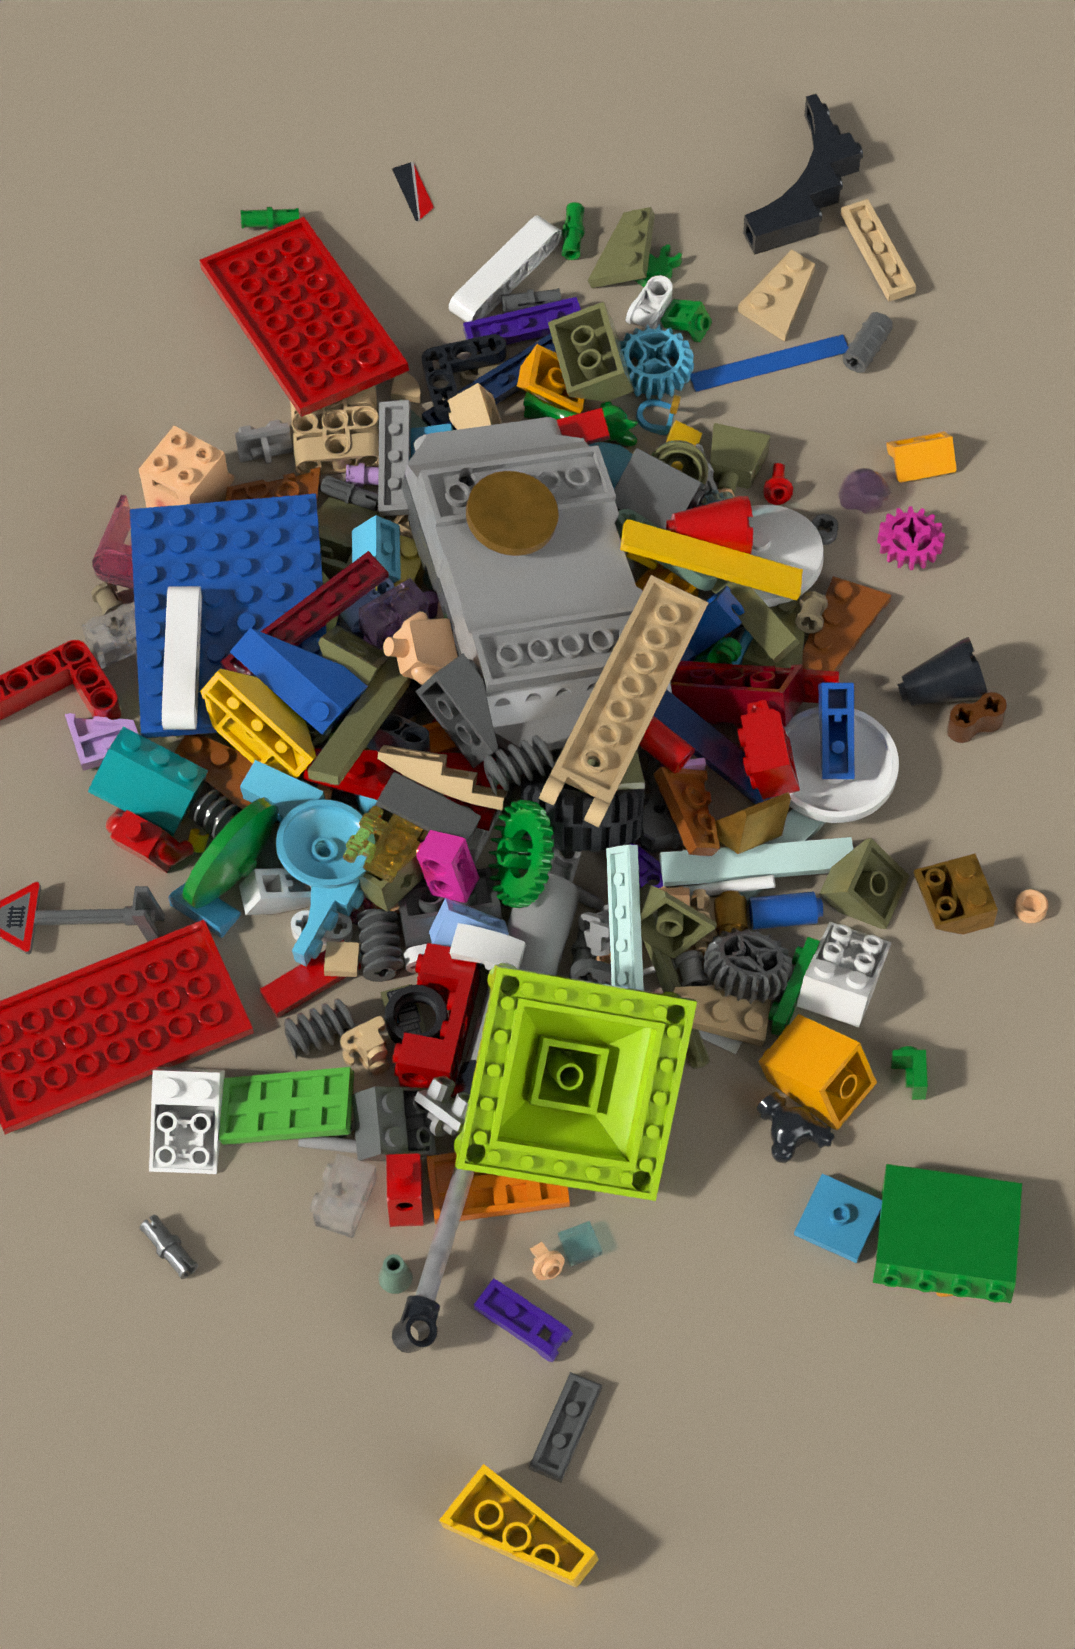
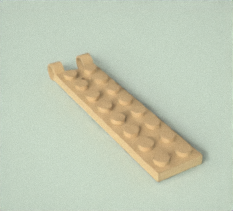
M652 575L650 576L539 796L540 800L554 806L564 784L571 785L594 797L584 821L599 828L701 620L708 602ZM594 759L599 763V766L593 767L587 761Z

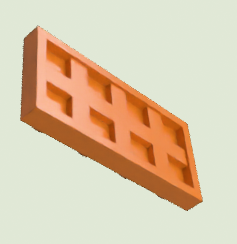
M456 1153L426 1156L435 1224L438 1223L455 1168ZM474 1172L460 1221L570 1207L568 1187Z

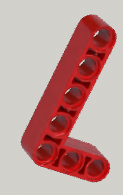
M80 640L67 641L0 675V721L72 684L93 718L94 716L107 717L110 720H117L121 717V709L116 691L88 646ZM75 658H81L78 661H72ZM53 672L50 675H44L45 673ZM90 681H96V682L93 683V684H86L87 682H90ZM20 686H26V687H24L23 689H20V690H19V689H16V688H18V687H20ZM110 704L109 707L100 708L102 705Z

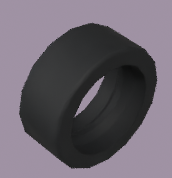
M409 985L397 990L389 998L385 1008L386 1030L395 1044H402L405 1033L397 1023V1015L404 1006L411 1003L430 1005L436 1013L434 1026L430 1030L417 1035L440 1039L443 1020L448 1021L447 1005L438 992L424 985Z

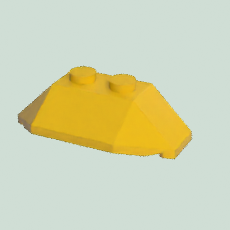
M219 669L200 691L203 699H205L207 712L213 728L252 764L257 760L297 779L316 758L306 721L259 678Z

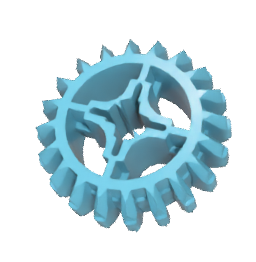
M647 324L644 331L636 327L633 335L626 333L624 341H619L636 398L642 393L646 394L648 400L652 395H657L659 400H661L664 393L672 397L674 389L682 391L684 383L689 382L694 369V354L690 349L688 340H683L681 333L673 335L671 327L664 331L660 324L656 329H651ZM634 357L638 360L639 364L636 367L631 363ZM671 357L676 361L674 367L670 365L669 359Z

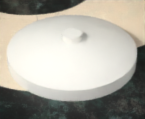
M776 505L751 506L753 517H749L750 527H753L751 555L803 569L801 595L804 594L818 579L823 567V543L818 530L806 517L789 508ZM752 588L768 607L793 600Z
M814 707L797 714L791 719L787 727H784L791 741L800 791L789 793L791 797L789 806L800 814L828 823L852 822L874 813L890 797L895 787L899 770L898 752L888 731L873 717L854 709L855 779L822 780L819 707Z

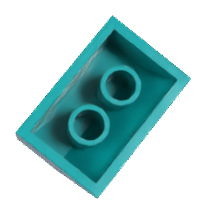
M123 726L109 747L88 792L123 811L129 810L165 830L171 836H174L200 794L208 770Z

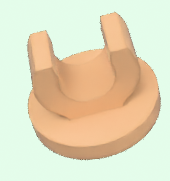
M542 1242L530 1248V1251L536 1257L533 1259L535 1264L532 1271L538 1280H550L561 1273L565 1259L559 1251H548Z

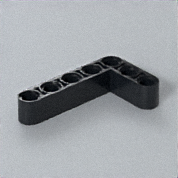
M415 680L412 681L366 746L367 748L379 752L383 745L431 752L428 729L409 720L427 707L415 692L422 686Z

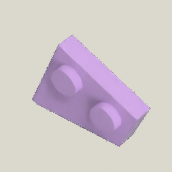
M72 713L65 714L83 771L101 765L109 747L123 726L138 734L134 720H110L107 717L94 716V719L76 718V715Z

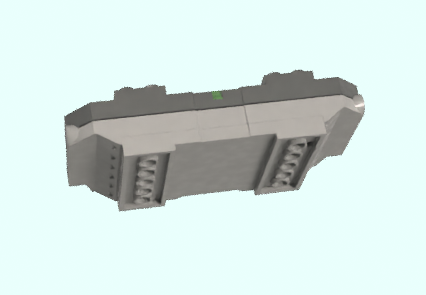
M552 417L422 435L414 442L416 452L407 463L402 490L409 509L408 522L424 571L428 570L433 590L437 593L444 618L450 619L457 655L460 656L464 653L467 659H471L477 665L480 676L483 678L498 750L501 749L508 756L509 745H514L520 751L521 740H526L532 746V737L538 735L547 743L556 763L643 592L635 584L625 552L620 550L621 540L615 526L619 516L615 503L616 494L599 445L589 446L584 441V438L562 436L557 420ZM500 471H517L538 479L551 491L558 505L559 518L551 540L543 548L531 554L511 556L497 553L485 547L475 538L467 524L466 505L471 490L482 478ZM670 681L667 690L672 693ZM496 751L490 756L496 758Z

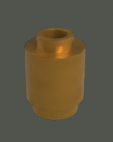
M737 891L722 892L714 900L715 922L717 923L716 932L720 935L722 931L730 933L732 928H736L738 931H743L745 927L748 929L747 899Z

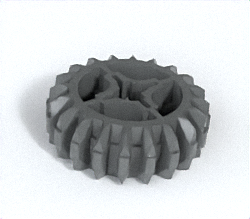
M746 927L743 931L732 928L730 933L722 931L719 936L713 937L704 955V973L708 975L707 981L715 984V990L725 991V997L732 995L737 997V1001L746 999L752 1004L754 1000H758L764 1004L766 999L775 1000L777 995L783 994L792 976V958L788 956V949L781 948V941L771 940V934L764 936L759 934V930L750 932Z

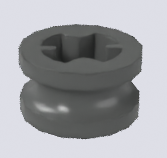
M829 514L817 515L811 523L818 530L823 545L833 543L838 533L837 519ZM822 526L824 529L830 528V531L828 533L825 530L819 531V527Z

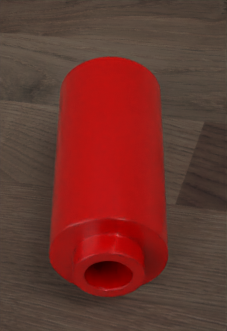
M655 716L652 717L639 744L640 747L674 774L678 773L687 764L695 751L694 747Z

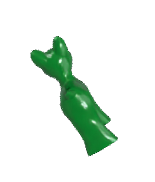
M528 391L525 394L523 406H525L524 418L552 417L557 420L578 414L554 406ZM611 401L602 402L600 408L603 410L610 435L608 440L615 441L626 447L636 445L638 440L629 429L634 428L638 422L628 420L625 411L621 407L613 405Z

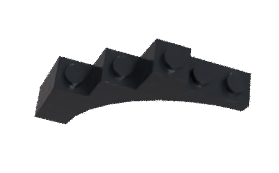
M817 93L806 96L804 116L810 128L813 151L807 167L797 182L781 197L763 208L744 215L743 234L754 255L818 235L819 225L823 219L821 208L839 203L840 190L843 189L841 177L859 172L860 160L863 158V150L860 143L855 142L850 132L841 134L838 125L833 124L830 119L827 105L825 103L822 104Z

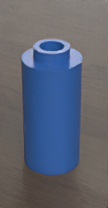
M814 891L749 897L752 930L817 924L818 917H823L822 898H816Z

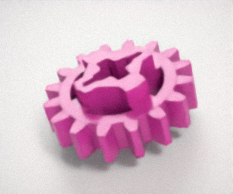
M909 506L906 513L897 508L895 517L889 513L886 515L885 522L880 523L877 543L881 544L879 551L881 554L888 553V563L897 560V568H901L905 563L908 564L910 570H913L915 564H919L921 568H926L927 560L932 563L936 562L937 554L942 553L945 533L941 532L942 523L934 524V514L926 517L924 516L925 509L921 508L918 513H915L913 507Z

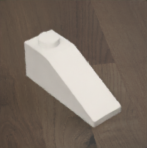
M285 868L254 869L239 885L245 915L278 914L311 906V886L297 880Z

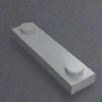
M409 400L379 402L378 512L380 517L409 515V509L402 490L406 466L411 459V404Z

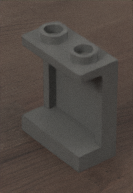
M636 448L614 489L616 494L615 503L618 509L633 510L659 528L666 530V521L671 520L673 513L699 507L702 504L706 492L703 491L705 485Z

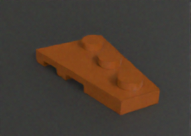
M660 767L653 775L671 813V818L680 833L684 847L689 855L713 856L720 849L715 818L709 814L708 805L712 800L710 792L705 791L704 782L708 780L707 771L682 768L678 773L674 774L667 767Z

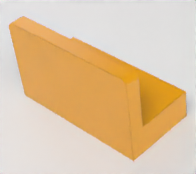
M945 431L886 442L888 455L894 458L898 482L917 480L956 471L953 437Z

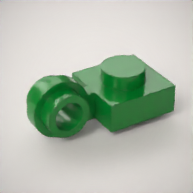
M722 637L698 654L693 662H724L731 664L741 656L742 646L734 638Z

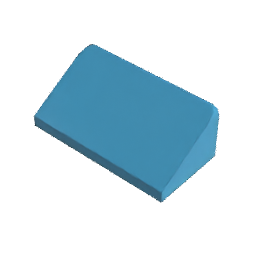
M185 883L171 892L168 896L170 906L195 922L204 920L209 931L220 938L224 937L241 916L240 911L219 898L202 908L195 909L183 899L182 894Z

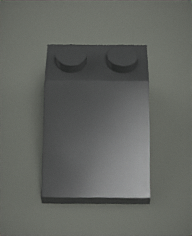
M463 653L436 672L415 692L474 769L484 761L485 755H491L498 750L483 678L480 676L477 665L471 659H467Z

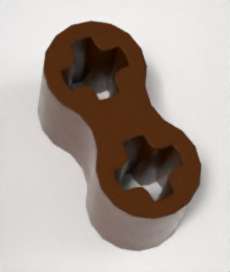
M989 692L982 695L975 703L955 705L950 712L947 726V734L950 739L957 743H966L972 740L974 735L979 732H995L1003 725L1007 708L1005 698L998 693Z

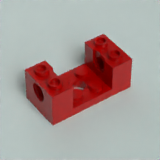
M427 943L425 953H419L415 968V973H418L417 985H424L438 992L447 1004V1010L450 1012L448 1021L443 1020L440 1039L405 1032L402 1044L396 1043L393 1054V1063H396L394 1076L399 1077L400 1087L429 1088L434 1077L447 1076L456 1084L481 978L480 963L452 959L449 953L451 947Z

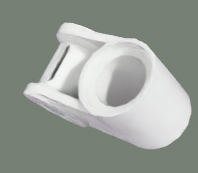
M661 275L650 278L637 299L631 304L627 312L626 323L631 325L635 323L644 328L648 324L651 329H656L659 324L661 325L660 319L672 302L673 287L670 279Z

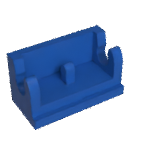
M728 586L706 600L708 605L688 644V647L696 656L741 624L737 614L741 616L745 613L744 608L732 595Z

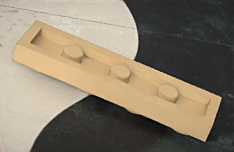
M866 199L841 207V216L888 302L914 294L916 284L869 200Z

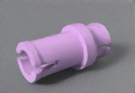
M359 463V466L346 464L345 482L349 484L356 482L358 487H363L364 484L378 485L379 467L365 466V463Z

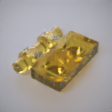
M372 806L369 813H365L359 821L360 828L357 833L351 835L346 843L347 849L343 854V858L349 863H354L358 855L367 857L363 869L392 884L423 829L395 813L388 823L380 819L383 815V810L378 806ZM376 833L380 836L376 844L368 841L371 834Z

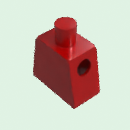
M421 1154L386 1155L387 1206L390 1227L424 1226ZM403 1202L411 1203L413 1205L409 1208L398 1207V1205Z

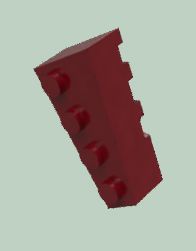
M803 664L791 665V671H776V666H762V671L748 673L743 671V667H733L720 674H715L714 668L676 670L671 679L672 694L710 724L725 722L737 723L739 726H742L741 716L748 714L747 704L766 700L769 709L773 708L780 712L782 724L784 727H787L805 700Z

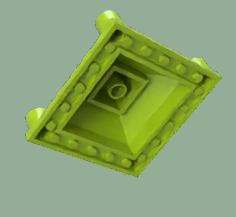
M509 963L495 964L488 975V985L491 992L463 1131L456 1137L454 1142V1150L457 1155L455 1167L462 1170L656 1201L697 1001L681 997L674 992L652 993L517 969Z

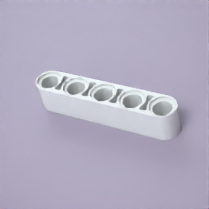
M534 216L454 294L449 303V311L465 322L485 318L501 303L502 294H510L558 246L562 238V231L542 217Z
M169 586L167 590L162 696L163 730H196L202 614L200 586Z

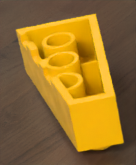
M485 1464L481 1466L439 1519V1522L445 1529L575 1588L580 1585L599 1560L596 1552Z

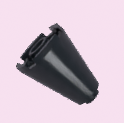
M969 637L959 640L902 675L903 682L897 684L903 702L909 700L910 705L914 706L980 699L982 695L986 694L988 691L979 662L972 653L975 651Z

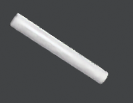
M774 875L683 887L690 889V897L696 889H704L707 895L714 896L720 895L725 891L745 892L775 888Z

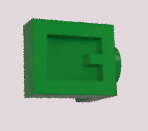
M673 299L660 319L664 329L671 327L674 330L688 331L694 342H701L712 324V320L703 303L691 300Z
M904 1046L898 1050H893L891 1069H905V1087L912 1089V1100H925L928 1088L926 1050H918L913 1046Z

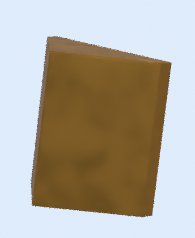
M789 792L716 820L718 840L735 853L740 854L782 836L791 801Z

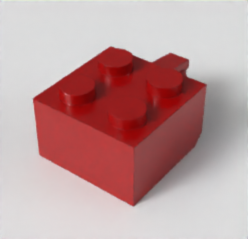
M766 700L747 704L748 714L741 716L743 728L738 729V736L741 747H744L746 757H743L747 777L749 776L752 789H758L762 799L800 791L791 741L782 724L780 712L773 708L769 709Z

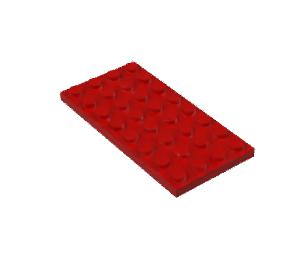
M305 217L199 260L202 271L301 417L409 371L407 360Z
M201 920L0 1001V1124L5 1135L153 1075V1070L158 1067H173L254 1034L253 1027L206 922Z

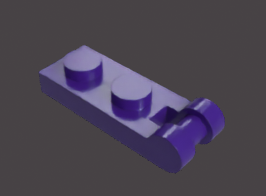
M495 1278L492 1279L474 1304V1310L537 1351L541 1357L549 1362L555 1360L559 1354L558 1348L560 1345L567 1343L573 1335L572 1331L564 1324ZM544 1328L552 1334L547 1341L539 1337Z

